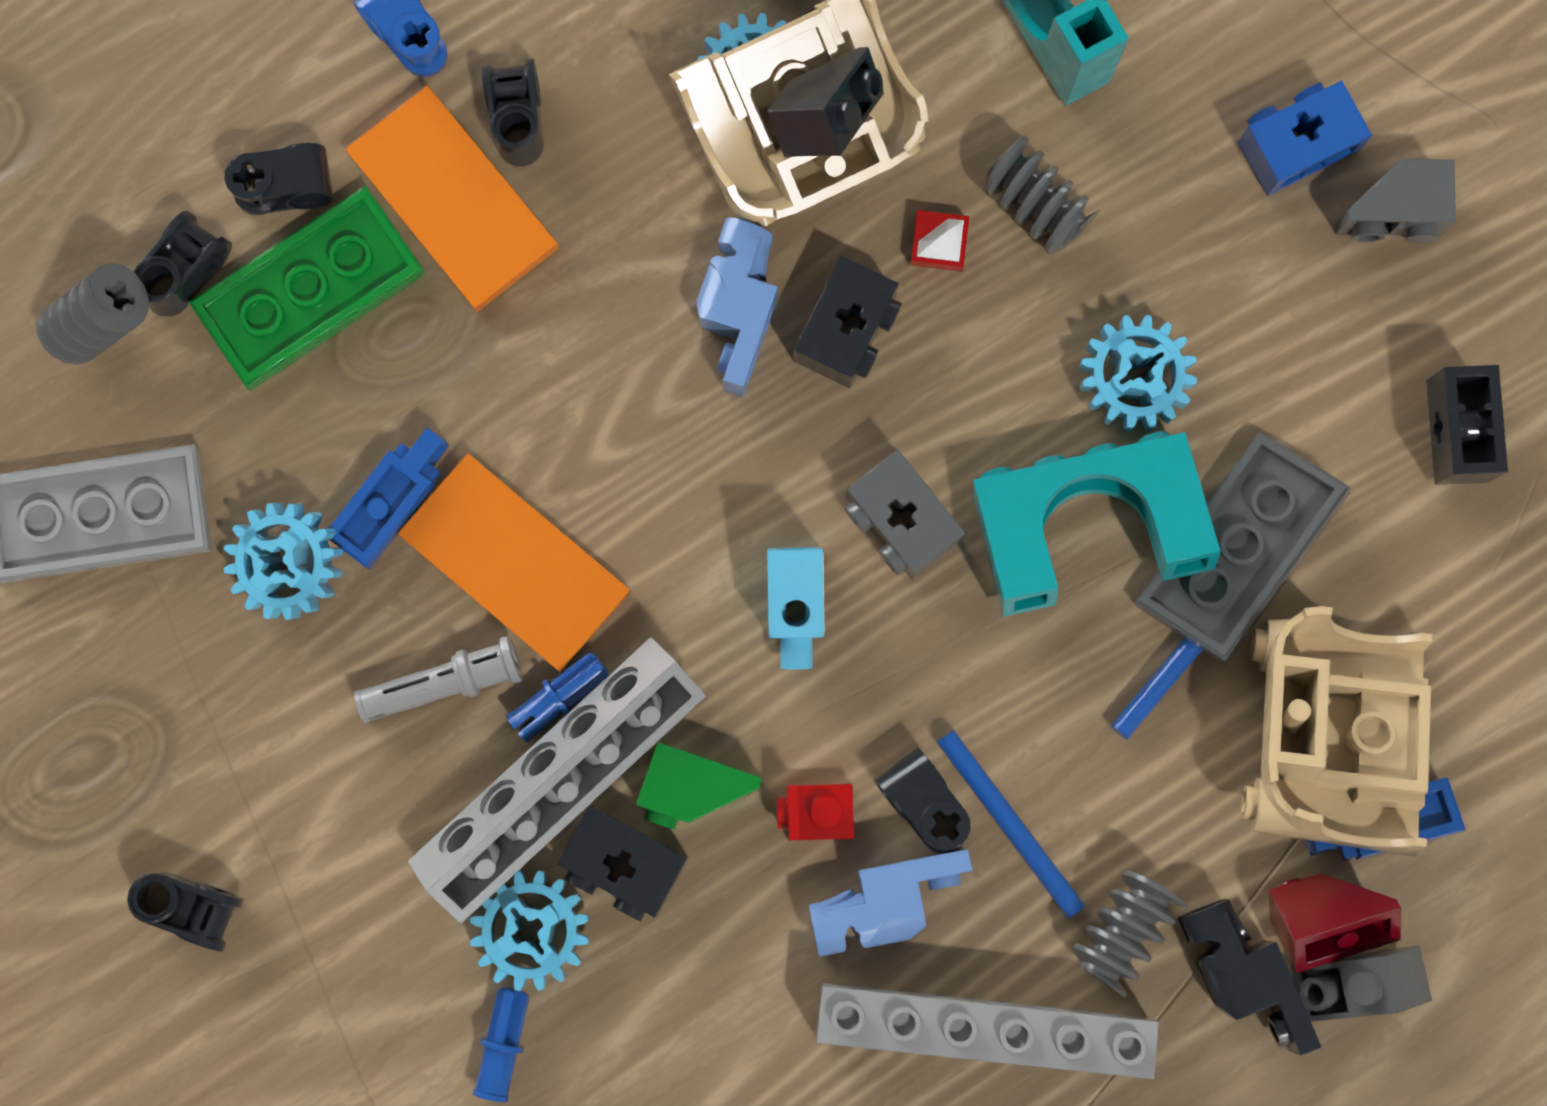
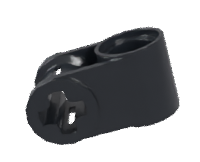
M534 58L526 59L524 65L493 69L490 64L482 65V81L491 131L500 156L505 162L513 166L532 164L540 157L544 146L539 108L541 106V95ZM525 128L530 131L528 137L523 141L509 142L505 140L507 134L513 129Z
M298 143L281 149L244 153L233 158L225 169L224 180L228 190L233 194L236 204L244 212L251 215H264L293 209H315L326 206L333 201L326 148L318 143ZM251 165L253 168L249 170L247 166ZM259 178L255 183L256 189L247 191L251 187V180Z
M187 210L174 217L163 231L161 238L133 271L145 286L149 297V308L160 316L171 317L185 310L189 305L188 302L196 296L208 279L222 268L231 253L232 243L223 236L219 238L213 236L196 223V216ZM165 277L173 278V285L167 293L160 296L151 295L152 287L159 279Z
M918 747L874 780L895 811L903 819H906L923 843L931 850L939 853L951 852L959 848L968 838L971 827L970 818L966 810L948 789L945 780L936 767ZM938 813L943 819L951 815L955 817L958 823L953 828V832L957 838L951 841L947 836L943 835L936 839L931 833V830L936 825L932 816Z
M167 872L141 876L134 881L127 897L129 910L141 922L174 933L179 938L192 944L223 952L226 945L222 938L234 908L241 907L244 898L224 889L205 883L194 882ZM156 882L166 886L170 893V903L162 913L152 910L147 902L148 890Z

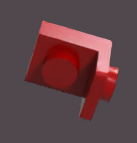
M852 784L787 785V797H776L777 830H788L789 841L854 839Z

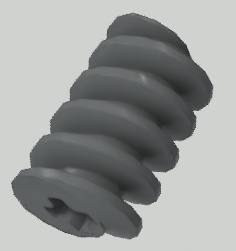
M1023 136L1012 144L990 168L987 174L990 177L986 183L985 192L993 196L1005 190L1000 200V207L1003 210H1009L1020 205L1015 215V222L1023 225L1035 219L1030 230V236L1037 240L1050 234L1045 245V251L1052 255L1073 242L1094 220L1100 210L1085 216L1083 210L1089 197L1083 195L1070 201L1067 197L1074 183L1069 180L1055 187L1052 182L1059 168L1054 165L1040 172L1037 168L1044 153L1040 150L1025 157L1022 153L1029 139Z
M114 263L101 265L40 313L36 322V330L43 348L52 357L64 363L79 365L90 362L145 320L149 310V297L145 286L138 276L126 266Z
M1125 871L1122 875L1124 882L1131 891L1126 892L1112 889L1109 894L1118 910L1100 907L1097 911L1106 928L1088 925L1084 930L1093 943V947L1078 943L1072 947L1073 952L1081 962L1079 965L1081 968L1124 998L1127 996V993L1119 983V977L1136 981L1140 977L1130 962L1132 958L1150 962L1152 959L1143 942L1149 940L1162 944L1165 940L1155 926L1156 923L1159 921L1173 926L1177 923L1176 918L1168 909L1169 904L1188 907L1179 897L1146 875L1132 871Z

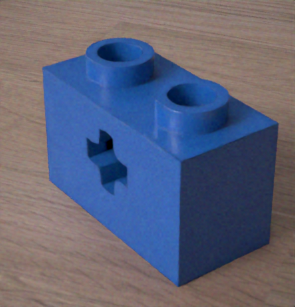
M1342 80L1327 88H1324L1322 83L1314 84L1298 93L1293 98L1294 104L1280 111L1277 110L1275 105L1267 107L1247 120L1249 126L1239 139L1238 144L1267 196L1359 152L1371 138L1372 134ZM1294 129L1298 134L1307 131L1310 135V139L1306 135H1300L1296 137L1293 133Z

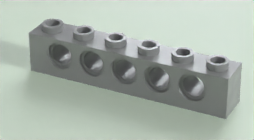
M650 637L408 860L409 865L426 892L461 924L701 702L706 695L678 663Z
M821 982L816 1042L1154 1079L1159 1022L1140 1016Z

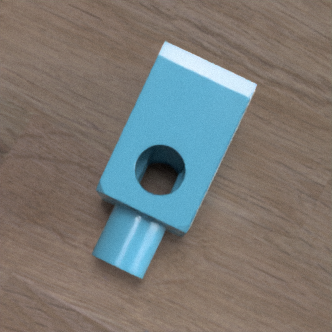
M821 547L767 548L769 638H780V669H812V638L824 637L823 549ZM800 600L805 603V618L802 621L791 622L786 619V604L788 602Z

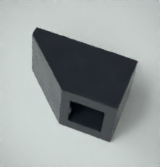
M859 47L791 79L767 110L784 157L841 156L884 94L883 79L880 71L875 67L869 47Z

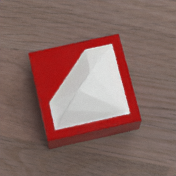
M917 210L910 266L962 272L970 216Z

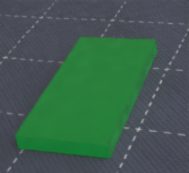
M365 185L188 303L244 386L249 391H252L426 275V273Z

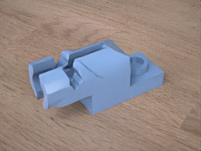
M728 217L725 219L718 239L720 252L728 257L723 258L717 255L711 258L696 304L701 328L737 340L735 345L726 342L719 360L717 373L724 375V391L744 397L778 300V287L760 281V279L766 280L773 234L754 223Z
M968 849L857 870L862 893L854 894L852 888L822 902L809 904L819 957L845 952V936L850 926L858 933V940L864 949L910 940L926 927L918 882L927 880L929 890L962 884L960 874L972 871Z

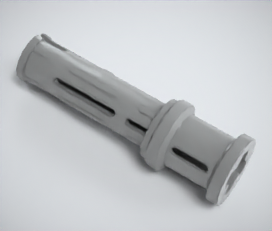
M509 635L501 637L499 644L471 653H468L465 649L457 651L456 655L451 657V662L409 674L383 684L354 691V698L361 720L364 721V724H368L385 716L416 708L462 693L464 697L469 696L472 698L479 695L480 689L508 680H511L514 684L523 681V674L513 642Z

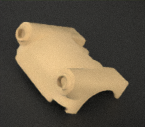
M825 0L813 6L815 11L724 54L715 52L668 74L715 174L733 218L745 220L760 227L767 226L776 219L796 214L889 170L921 150L919 143L926 137L924 124L929 122L927 104L923 95L910 83L894 55L879 16L876 0ZM859 47H869L875 67L880 71L883 79L884 94L841 156L784 157L767 110L791 79Z
M1324 606L1304 608L1301 613L1291 619L1265 620L1262 629L1253 630L1250 644V660L1259 662L1260 671L1266 672L1261 778H1256L1254 786L1244 787L1241 801L1242 819L1250 820V827L1254 832L1416 857L1427 847V839L1418 838L1419 811L1425 806V795L1428 793L1431 686H1428L1429 679L1423 678L1424 651L1432 643L1433 634L1418 633L1386 636L1352 631L1335 624L1331 619L1333 607Z

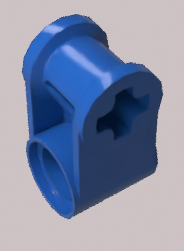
M356 0L353 2L356 10L372 32L382 42L386 43L410 73L420 77H428L438 73L445 66L448 58L447 47L440 36V30L435 20L428 14L419 0ZM420 41L425 47L419 48L415 43Z

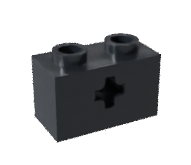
M840 256L794 348L793 362L847 388H851L857 375L866 379L879 352L878 349L871 345L880 328L887 332L890 331L902 306L901 302L895 300L899 283ZM851 315L859 318L858 328H853L850 334L847 335L841 332L842 322H847Z
M1499 365L1444 367L1426 380L1435 485L1489 483L1508 473Z
M589 806L557 865L568 870L564 878L565 881L591 895L594 894L597 887L617 897L612 905L614 908L641 922L645 913L654 918L658 916L689 858L601 810ZM627 851L631 854L629 864L636 871L633 877L625 875L621 876L618 881H615L611 878L613 868L606 864L610 855L621 857Z

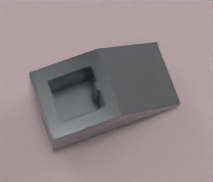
M1400 159L1336 223V234L1352 235V239L1357 242H1376L1385 239V235L1405 236V240L1410 243L1436 241L1438 236L1445 233L1456 222L1455 160Z
M1420 945L1355 954L1295 973L1293 967L1290 968L1294 984L1311 1022L1400 1013L1432 1001Z

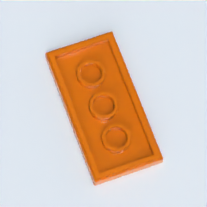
M428 85L345 148L350 158L476 312L483 309L559 249L555 239Z
M469 453L465 455L397 533L561 674L631 593L628 587Z

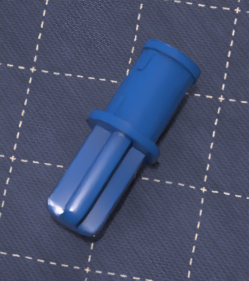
M593 653L586 654L553 681L548 679L542 681L544 688L514 711L506 714V718L515 729L530 716H534L520 727V731L517 733L528 743L534 735L563 713L567 715L572 710L571 707L605 680L609 676L607 669Z
M502 987L497 991L487 1038H481L480 1044L485 1047L476 1087L473 1090V1095L476 1097L497 1102L508 1101V1092L517 1053H523L524 1046L519 1045L528 1007L529 994L522 990L517 991L514 988Z

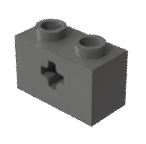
M898 449L847 488L845 498L850 504L844 508L846 513L861 532L865 533L869 529L873 531L884 545L878 549L879 554L896 575L905 571L909 578L913 580L960 543L966 534ZM892 507L899 513L907 509L912 512L909 521L911 529L907 530L902 524L894 528L889 525L893 514L891 511Z

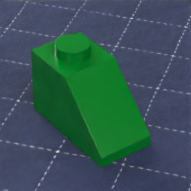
M658 742L636 805L647 809L644 820L675 830L678 820L691 824L758 791L762 778Z

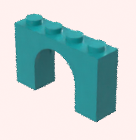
M1002 0L1065 107L1111 81L1129 37L1107 0H1086L1077 6H1074L1070 0Z
M1165 431L1154 432L1142 437L1138 443L1117 447L1113 443L1101 444L1089 449L1085 455L1067 459L1062 455L1047 456L1036 461L1031 467L1012 470L1010 467H998L985 472L981 478L973 479V501L1003 617L1056 605L1058 584L1043 529L1048 518L1057 507L1067 500L1080 495H1109L1124 501L1139 514L1146 525L1162 581L1207 572L1216 568L1221 551L1185 432L1170 435Z

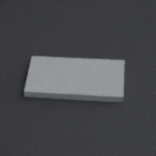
M195 444L0 474V584L212 552L199 447Z

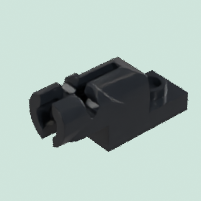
M1226 898L1206 904L1178 917L1188 942L1197 944L1210 941V946L1207 947L1205 953L1197 955L1195 962L1214 1005L1229 1018L1238 1020L1270 1007L1273 1014L1266 1016V1020L1272 1036L1280 1048L1287 1046L1289 1052L1300 1056L1322 1048L1277 942L1264 940L1249 947L1247 941L1251 940L1252 937L1235 913L1230 900Z

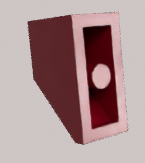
M1322 873L1303 879H1290L1278 887L1269 889L1270 922L1295 973L1401 940V906L1397 899Z

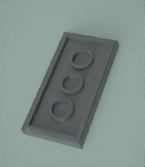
M1258 432L1206 503L1221 551L1215 570L1162 581L1158 569L1135 600L1136 607L1226 665L1349 496L1350 486L1261 432Z

